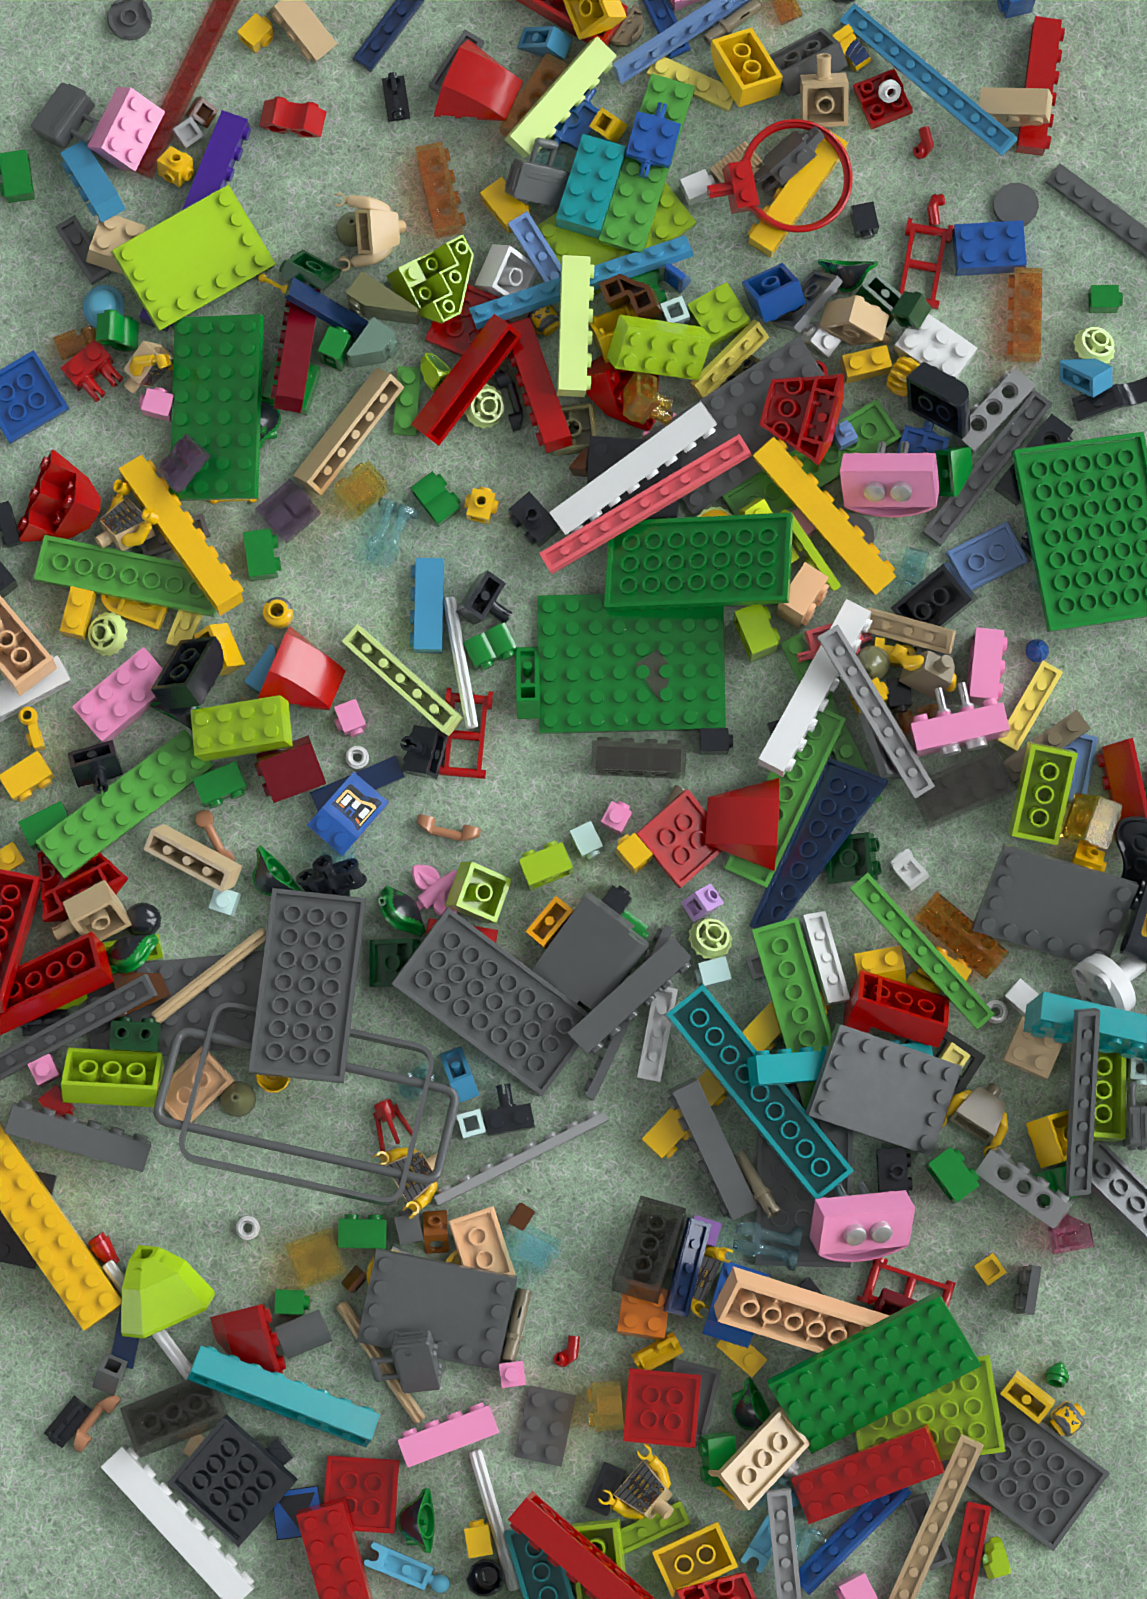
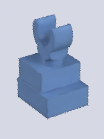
M848 420L838 423L835 429L833 441L839 451L858 442V436Z

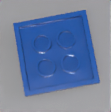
M34 350L0 369V428L10 444L70 410Z

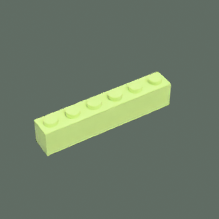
M598 37L590 40L504 140L523 158L531 155L535 139L537 137L549 139L556 132L554 127L559 122L563 123L571 115L569 110L573 105L577 107L585 99L583 94L587 89L591 91L599 83L598 77L602 72L606 74L613 67L612 61L617 55Z
M562 256L557 396L585 397L586 390L591 388V376H587V367L591 368L592 354L588 353V345H592V331H588V323L593 321V309H589V301H593L594 287H590V278H594V265L590 264V256Z
M357 624L343 639L342 642L443 733L449 736L464 718L363 627Z

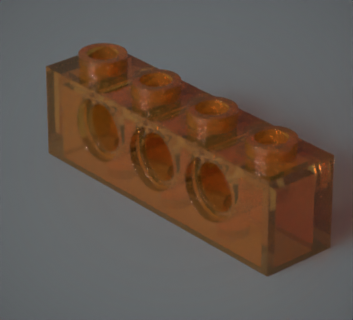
M549 53L545 54L514 103L507 120L502 122L500 126V134L506 137L519 123V120L533 107L534 104L531 101L535 98H540L550 86L544 85L543 82L548 79L555 81L568 67V64Z
M442 141L415 147L436 239L462 234V226H465L466 223L463 212H458L457 205L461 204L458 191H454L452 183H456L453 169H448L447 162L451 161L448 148H443ZM434 165L442 167L439 172H433L430 169ZM440 186L447 188V191L443 194H439L435 190ZM443 208H450L452 210L449 215L440 213Z
M1015 267L1012 275L1009 274L1008 288H1012V297H1008L1007 307L1009 311H1012V318L1007 321V333H1011V341H1007V355H1011V362L1038 363L1041 358L1043 268ZM1021 289H1026V290H1028L1029 293H1030V296H1029V297H1023V296H1021L1020 293H1019V290H1021ZM1025 311L1029 314L1030 318L1022 319L1018 313ZM1021 333L1028 335L1029 341H1021L1018 335Z
M938 891L914 917L915 920L985 979L991 975L1009 953L991 936L973 931V921Z

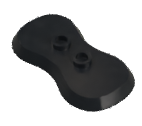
M1132 816L1122 819L1117 824L1115 840L1123 860L1121 878L1137 882L1138 888L1135 894L1137 896L1142 880H1147V818Z

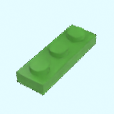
M398 366L397 380L404 386V389L397 396L395 402L393 434L417 436V429L411 423L418 415L421 370L420 367Z

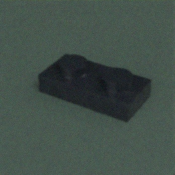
M604 1461L585 1507L607 1516L610 1511V1505L601 1504L597 1498L603 1502L607 1501L609 1495L602 1490H608L613 1495L619 1489L626 1471Z

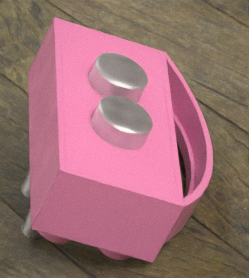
M880 441L877 453L843 454L840 477L845 508L866 515L895 518L918 515L937 507L939 480L936 453H908L909 442L907 441L901 443L900 453H885L886 442Z
M960 682L957 685L962 706H960L958 713L951 714V710L947 709L943 689L939 687L938 691V688H936L934 691L939 708L936 718L928 719L927 714L917 715L913 717V723L910 725L909 731L916 756L920 757L940 752L941 757L952 756L961 752L960 747L966 746L968 751L979 750L988 746L987 741L1007 737L1010 728L1004 703H997L996 698L983 701L982 707L975 709L974 704L969 701L965 682H962V686Z
M859 1182L857 1188L861 1195L849 1196L842 1185L839 1184L834 1188L838 1197L815 1199L810 1239L818 1255L839 1262H861L881 1258L909 1246L915 1206L906 1190L869 1193L864 1182Z

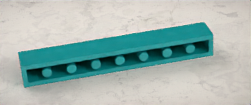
M911 1039L908 1040V1044H901V1040L891 1041L933 1056L932 1046L924 1045ZM822 1046L821 1051H814L813 1047L799 1048V1052L792 1053L791 1049L777 1050V1054H769V1050L756 1051L755 1056L747 1058L750 1087L816 1082L828 1046Z
M210 1346L199 1347L187 1380L365 1448L372 1440L380 1416L370 1407L357 1406L352 1404V1401L347 1398H336L331 1396L326 1390L310 1388L302 1381L289 1380L279 1372L271 1373L263 1370L258 1364L242 1362L237 1356L224 1355Z

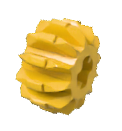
M902 356L898 358L887 377L886 387H888V390L898 396L905 397L907 395L906 377L920 363L910 357Z

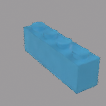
M80 141L60 152L64 159L61 165L67 175L72 173V176L69 178L76 189L81 188L78 192L84 203L89 201L86 205L92 216L97 215L100 221L104 222L126 210L92 151L87 147L88 145Z
M416 558V565H411V579H415V587H411V601H415V610H410V624H414V633H410V647H414L415 653L443 654L444 558Z

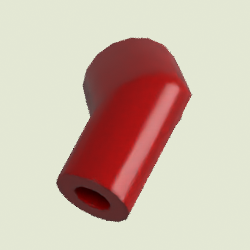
M929 126L918 129L921 141L917 147L913 148V154L918 159L927 157L934 147Z
M935 193L930 196L927 207L929 226L941 224L938 206L945 205L943 194L936 195Z
M568 1335L567 1348L554 1355L553 1361L556 1365L566 1367L578 1358L579 1336Z

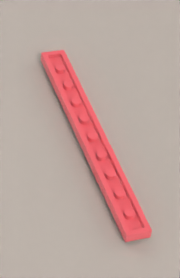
M740 434L539 554L550 573L554 574L749 458L752 454Z

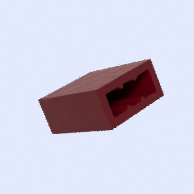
M309 735L292 741L293 747L256 754L258 762L254 763L258 776L263 775L266 783L262 784L266 797L271 796L273 803L326 784Z

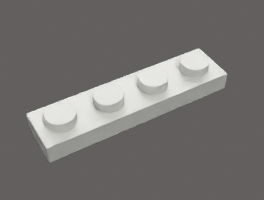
M826 912L803 915L801 920L826 1006L848 1002L850 995Z
M668 987L663 991L660 988L654 994L656 999L651 1003L637 1078L655 1082L661 1081L671 1023L664 1015L675 1007L678 989Z

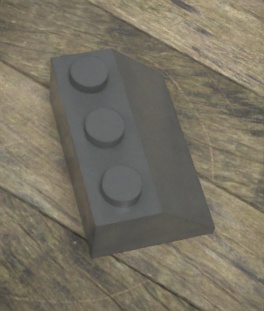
M820 28L770 54L769 56L783 76L780 90L788 97L799 94L800 75L817 74L818 54L827 53L831 55V73H839L841 69L847 67L848 64L840 42L825 29Z

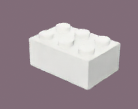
M928 314L919 330L909 328L905 330L896 342L893 352L899 357H910L920 364L926 362L958 379L975 356L978 348Z

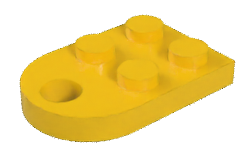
M101 595L104 606L110 612L157 631H160L169 609Z

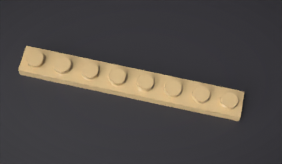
M963 1434L960 1436L889 1599L917 1598L984 1444Z

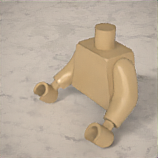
M342 193L334 194L343 197L341 204L333 203L335 206L341 207L344 204H348L350 207L359 208L355 209L359 255L353 256L352 259L348 256H340L338 261L345 260L348 262V265L340 267V270L347 271L350 269V266L357 268L374 265L390 255L393 247L400 243V234L406 231V223L404 220L398 219V213L392 212L388 204L376 198L359 195L345 197Z

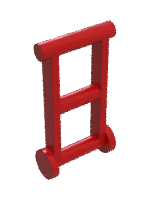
M908 217L905 236H909L899 293L903 294L905 290L908 268L934 272L931 299L926 298V301L932 309L938 310L940 301L935 300L945 243H950L953 225H948V229L912 223L913 218ZM915 233L941 237L937 263L910 259Z
M447 687L445 701L454 710L455 702L461 703L460 693H453L452 688ZM489 691L488 696L473 694L474 704H483L480 732L454 730L448 736L444 766H440L439 775L486 779V770H482L487 710H492L493 691ZM452 739L479 741L477 769L449 767Z
M881 1257L873 1259L863 1294L856 1297V1300L874 1306L878 1297L872 1294L881 1268L908 1277L902 1295L909 1298L912 1297L917 1280L944 1289L942 1298L947 1307L949 1306L956 1283L947 1280L946 1284L887 1265L888 1260Z

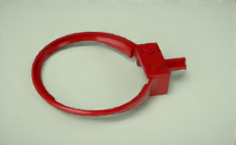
M782 120L760 131L747 146L741 160L728 163L722 169L725 182L707 185V196H709V199L728 196L731 214L750 211L758 220L771 228L793 233L810 232L828 225L846 206L852 190V166L844 146L828 129L808 120ZM816 126L823 133L824 139L833 147L840 159L844 175L842 193L836 206L824 218L807 225L785 224L770 217L761 208L758 209L757 205L760 204L750 160L757 146L769 135L789 128L809 131Z

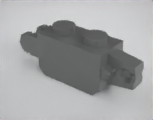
M816 126L802 134L798 131L791 132L764 156L763 163L765 165L754 174L755 182L761 183L766 179L761 188L764 192H770L779 183L783 186L817 156L815 150L818 147L817 145L825 138L823 133Z

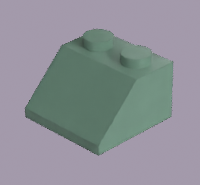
M373 317L347 352L349 366L357 368L385 363L388 358L392 359L399 350L396 332Z

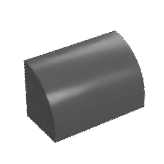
M320 1310L275 1327L280 1344L288 1359L332 1341Z

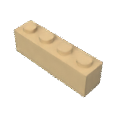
M165 824L151 829L144 850L221 892L236 885L242 869V865Z

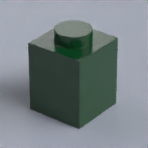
M904 291L891 314L901 327L919 330L932 308L922 293Z

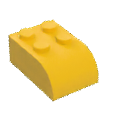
M752 27L711 41V56L715 69L739 108L779 95L783 76Z
M718 1521L651 1550L672 1597H674L676 1589L709 1581L738 1567Z

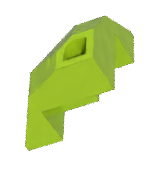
M461 235L434 251L397 268L386 275L397 295L419 309L420 316L443 323L461 314L474 254L464 235Z
M138 1245L128 1261L122 1285V1336L144 1339L207 1310L215 1296V1291L181 1257L161 1247Z

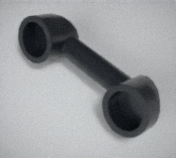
M503 370L496 371L494 374L499 390L507 388L514 413L508 414L512 431H519L522 427L524 411L515 383Z

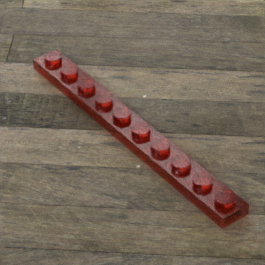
M240 0L212 1L161 106L165 113L136 171L133 172L153 179L158 169L157 159L168 149L174 136L171 130L180 124Z

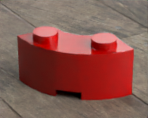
M276 96L274 99L264 101L259 127L280 134L291 131L297 134L298 137L318 138L322 136L327 111L319 108V105L314 102L294 103L289 102L286 98Z

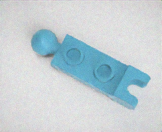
M791 1490L792 1507L796 1508L800 1501L796 1491ZM768 1513L740 1558L742 1563H746L751 1557L758 1558L756 1571L760 1574L772 1556Z
M372 1542L371 1547L378 1551L379 1558L377 1560L366 1559L363 1563L365 1566L422 1590H425L427 1583L431 1585V1588L436 1593H444L448 1590L450 1586L448 1577L444 1574L432 1575L433 1566L378 1542Z

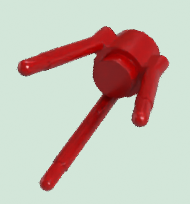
M391 1099L374 1105L376 1112L373 1113L376 1122L380 1151L385 1152L381 1120L382 1123L387 1122L396 1144H399L400 1140L392 1122L396 1118L395 1114L412 1136L413 1130L401 1114L398 1105H393Z

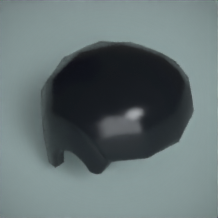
M141 902L132 905L127 911V916L131 922V926L127 927L130 934L153 935L160 928L161 915L155 906Z
M481 1559L470 1567L466 1583L470 1591L475 1595L489 1597L501 1589L504 1582V1572L501 1565L494 1560ZM483 1572H484V1575H485V1580H486V1582L483 1580V1577H482Z

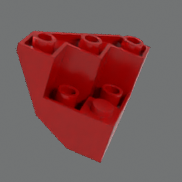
M602 356L593 360L591 368L587 367V376H591V388L586 390L587 396L607 416L644 431H650L657 420L659 375L615 369L611 362L605 363Z
M52 449L48 457L44 456L40 463L39 469L41 470L35 486L32 487L29 493V503L24 517L18 523L17 529L20 530L19 540L22 542L43 541L44 535L70 539L90 529L100 513L101 498L90 479L57 451Z
M264 1304L210 1317L215 1339L228 1355L237 1356L240 1358V1361L248 1364H258L263 1370L271 1373L279 1372L283 1374L282 1370L286 1369L285 1359L283 1355L279 1356L278 1351L276 1352L279 1340L277 1332H272V1328H269L268 1323L272 1322L270 1309H265Z

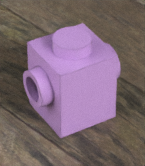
M712 884L699 889L681 902L693 922L707 916L724 903Z

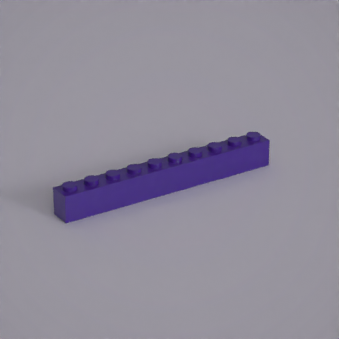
M224 110L221 111L182 210L225 187L227 181H232L235 169H233L235 161H240L243 153L242 143L244 140L247 141L251 133L248 119ZM143 307L139 316L141 322L155 327ZM169 326L166 327L165 329H163V331H166V332H167L168 329H169Z

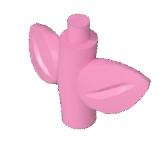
M421 864L412 866L413 881L417 888L423 891L417 896L419 900L416 901L419 911L424 907L427 910L433 905L434 911L439 916L442 915L447 908L445 904L457 873L456 870L440 878L438 871L432 866Z

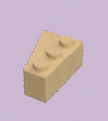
M280 0L269 10L276 22L285 29L290 40L299 45L300 51L307 61L312 60L315 63L337 45V42L304 0Z
M981 87L979 106L1005 128L1028 125L1040 126L1050 123L1053 97L1049 89Z

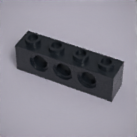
M1051 414L1025 448L1043 446L1046 439L1052 440L1054 444L1072 442L1073 438L1070 436L1074 430ZM1013 463L996 484L994 490L1016 506L1021 501Z

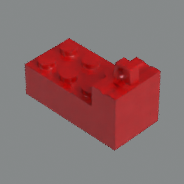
M861 969L849 993L850 1000L845 1002L843 1025L868 1033L870 1027H873L880 1031H886L899 1035L902 1038H908L921 1042L924 1045L938 1048L948 1029L950 1001L947 997Z

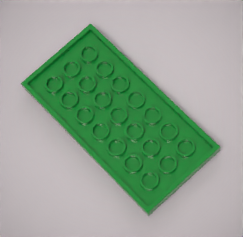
M261 314L183 317L174 323L172 385L174 399L171 417L169 493L171 495L175 494L180 501L258 499L264 316Z
M790 512L643 520L608 541L604 608L606 611L789 603L793 515Z
M936 1291L767 1380V1383L795 1429L810 1442L807 1448L813 1454L982 1365L939 1291Z

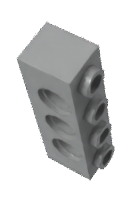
M1017 368L1012 372L1007 370L999 379L1001 382L996 389L991 387L983 396L985 400L981 405L976 403L970 409L969 433L963 439L953 434L952 439L960 446L971 447L972 456L1034 391L1036 385ZM1002 391H1011L1013 397L1010 399L1005 398L1002 395ZM993 406L997 409L998 413L991 415L987 412L986 408ZM979 423L982 426V430L974 431L971 428V424Z
M995 1148L991 1149L975 1171L976 1174L1053 1229L1056 1228L1072 1206V1203L1068 1201L1070 1197L1061 1190L1055 1192L1048 1187L1050 1183L1039 1175L1037 1178L1029 1173L1031 1169L1025 1164L1013 1162L1009 1159L1011 1155L1002 1148H998V1150ZM1002 1166H1007L1011 1170L1009 1179H1005L1000 1175V1168ZM1021 1180H1027L1030 1183L1031 1189L1028 1193L1020 1190L1019 1184ZM1041 1194H1046L1050 1197L1051 1202L1048 1207L1040 1204L1039 1197Z

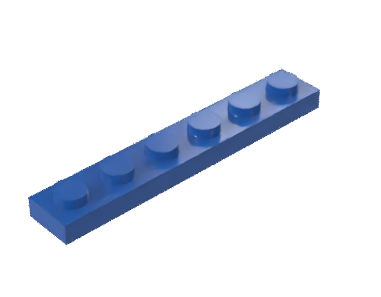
M906 1487L864 1503L799 1568L801 1588L810 1595L912 1492Z

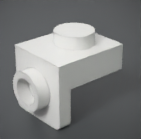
M813 321L804 329L801 339L803 342L810 343L821 355L829 358L841 340L819 328L820 322Z
M909 849L898 853L890 862L894 873L910 891L929 878L928 872L917 862Z

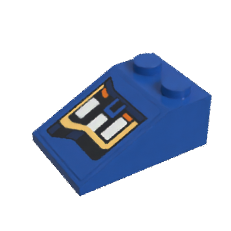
M353 772L307 826L343 856L389 802Z

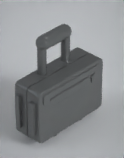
M62 82L37 114V117L31 124V128L40 138L64 149L73 137L89 144L100 120L88 116L95 107V104L86 92L70 83ZM85 120L92 123L85 135L77 132Z
M537 137L534 141L530 160L515 158L506 180L505 193L521 201L523 204L529 201L536 203L542 208L547 206L559 208L570 173L560 167L552 166L559 147L558 142ZM539 147L551 149L547 164L535 162Z
M1134 1081L1126 1083V1136L1123 1139V1146L1127 1147L1129 1151L1136 1149L1142 1151L1147 1149V1106H1135V1088L1137 1085Z
M429 1330L394 1334L391 1346L393 1356L373 1357L369 1361L374 1380L380 1382L399 1379L404 1393L439 1390L441 1387V1369L443 1364L438 1360L436 1352L438 1345L434 1343L431 1332ZM395 1362L397 1373L382 1375L380 1364Z

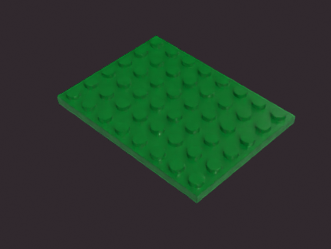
M1144 431L1013 450L1011 453L1047 632L1146 618L1147 445Z
M605 594L538 596L540 734L700 730V728H726L724 606L606 611L604 608Z

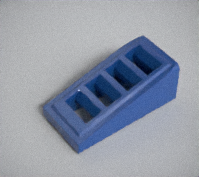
M666 264L664 281L679 293H682L691 283L690 277L674 265Z

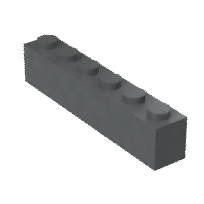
M671 937L568 1032V1036L586 1055L589 1053L595 1055L604 1046L602 1042L608 1036L612 1039L622 1030L619 1026L625 1020L630 1023L639 1014L637 1011L639 1007L643 1004L647 1007L656 999L654 994L660 988L664 991L674 982L672 977L679 972L682 975L691 966L689 961H691L692 957L674 937Z
M691 1078L669 1089L670 1097H668V1101L672 1109H677L681 1117L678 1119L680 1127L684 1132L687 1131L691 1138L688 1140L689 1146L693 1153L697 1152L700 1157L698 1165L703 1174H708L711 1181L708 1183L712 1194L714 1196L717 1195L721 1202L718 1204L722 1215L735 1220L757 1209L758 1206L699 1081Z
M19 1100L18 1103L13 1102L6 1123L5 1133L140 1172L144 1171L151 1148V1141L147 1140V1136L134 1133V1136L124 1134L125 1130L113 1126L111 1129L101 1127L102 1123L88 1120V1123L79 1121L78 1116L65 1113V1116L55 1114L56 1110L48 1107L37 1109L32 1107L33 1104L27 1101Z

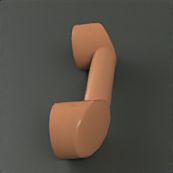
M208 810L199 811L195 816L197 826L205 830L216 852L235 861L234 855L230 851L225 850L213 827V814Z
M418 814L416 823L431 835L461 842L476 839L481 833L480 828L470 825H463L462 832L434 826L436 818Z
M111 1395L95 1405L76 1431L74 1449L77 1452L82 1453L92 1438L86 1433L101 1413L105 1411L110 1415L121 1401V1398L117 1395Z

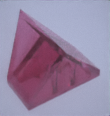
M1066 1214L1056 1228L1053 1229L1048 1226L1052 1254L1095 1247L1090 1223L1087 1224Z

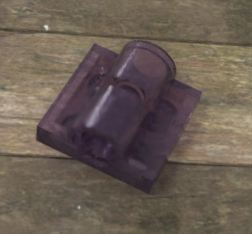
M185 434L182 439L177 441L171 453L161 461L157 470L170 487L179 493L186 488L195 477L194 474L199 472L211 455L197 444L192 437Z
M288 479L255 508L286 544L321 514L308 495L291 479Z

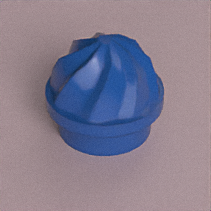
M1034 639L1027 644L1025 653L1032 662H1042L1047 658L1049 648L1043 640Z

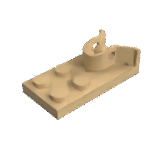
M778 1407L720 1470H709L708 1473L710 1476L719 1477L735 1498L734 1507L737 1510L749 1511L810 1445V1442L795 1429L783 1408Z

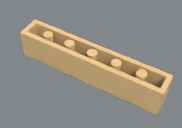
M375 368L293 476L308 490L322 495L401 393L404 386L391 373Z

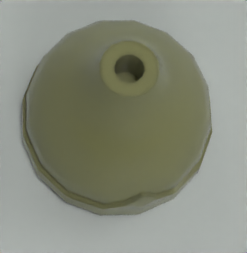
M355 212L344 214L338 220L336 226V235L339 241L350 247L358 246Z
M868 646L858 652L857 657L871 680L877 677L880 680L886 676L890 668V660L888 654L878 646Z
M235 1081L222 1092L220 1096L221 1106L230 1116H245L255 1107L256 1093L248 1083Z

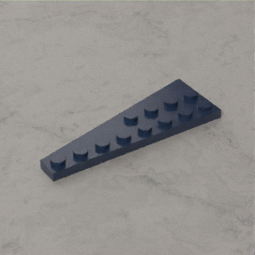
M828 758L775 873L760 900L749 925L751 928H760L786 919L889 782L887 779Z

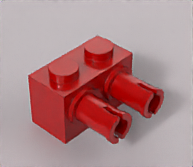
M96 339L61 367L63 374L78 391L83 388L94 402L100 401L99 396L95 392L101 398L106 394L94 380L100 373L110 383L112 388L118 386L113 377L119 384L124 379L111 365L114 362L110 354L101 344L96 342Z

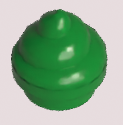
M1062 1362L1047 1368L1045 1376L1047 1377L1046 1382L1049 1385L1063 1388L1065 1383H1068V1370Z

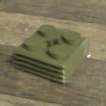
M592 403L561 407L568 428L574 426L575 429L579 430L575 431V434H571L573 445L553 451V456L581 453L585 447L589 448L590 436H597Z

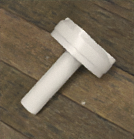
M1093 954L1072 968V975L1083 1001L1130 1011L1136 1003L1131 981L1147 970V963L1127 957L1119 964H1116L1105 955Z

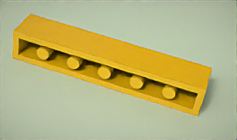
M834 134L845 150H847L848 142ZM825 139L817 145L818 147L815 150L817 156L789 179L784 188L779 187L773 196L775 201L771 206L767 205L763 210L770 217L782 223L794 225L840 160L836 151ZM760 221L758 225L754 223L748 231V243L771 258L789 232L771 228Z

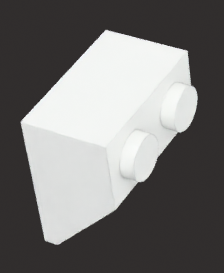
M492 244L475 286L500 298L532 287L538 272L528 258L510 245Z

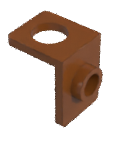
M447 1211L423 1212L426 1254L449 1252ZM433 1241H441L443 1242V1245L440 1247H432L430 1243Z

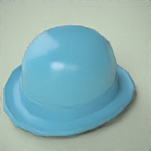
M109 285L96 286L90 290L85 296L83 303L84 316L87 322L94 328H97V314L104 313V310L112 309L117 310L118 314L123 315L125 308L121 292Z

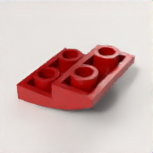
M895 69L853 85L855 95L871 130L913 113V108L904 93V86ZM886 80H895L901 87V94L894 102H884L878 94L879 86ZM893 88L888 90L887 95L892 94Z

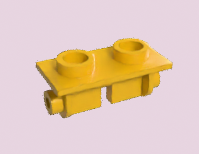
M671 1332L665 1336L664 1341L657 1340L631 1356L638 1369L653 1370L684 1353L674 1333Z

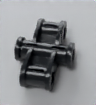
M322 855L313 862V868L303 870L297 875L296 882L302 886L305 892L350 896V890L362 887L366 883L367 877L364 873H361L359 862L355 858L332 864L333 859L330 855Z

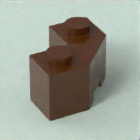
M622 274L599 283L606 303L612 310L631 303L636 316L639 318L649 319L663 313L655 291L648 284L630 279Z

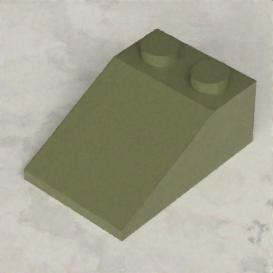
M363 271L360 272L346 292L350 311L359 316L364 315L371 319L374 317L379 320L415 325L420 323L419 309Z

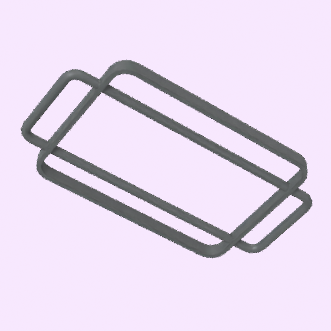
M227 1002L214 1010L208 1031L183 1028L175 1033L168 1052L153 1114L159 1124L181 1130L179 1148L182 1156L187 1161L238 1174L388 1206L396 1203L402 1197L407 1181L431 1184L441 1177L459 1106V1096L457 1091L451 1086L431 1081L434 1058L432 1052L426 1046L356 1029L350 1030V1037L416 1051L424 1054L428 1059L429 1066L426 1079L346 1062L345 1072L423 1089L404 1170L191 1123L211 1042L251 1051L252 1041L214 1033L219 1016L227 1011L256 1016L257 1007ZM186 1037L205 1040L185 1118L182 1121L166 1117L163 1114V1108L181 1041ZM428 1090L447 1094L450 1098V1103L434 1170L431 1174L424 1175L411 1172L409 1169ZM187 1132H192L401 1179L398 1191L393 1196L379 1197L195 1156L185 1149Z

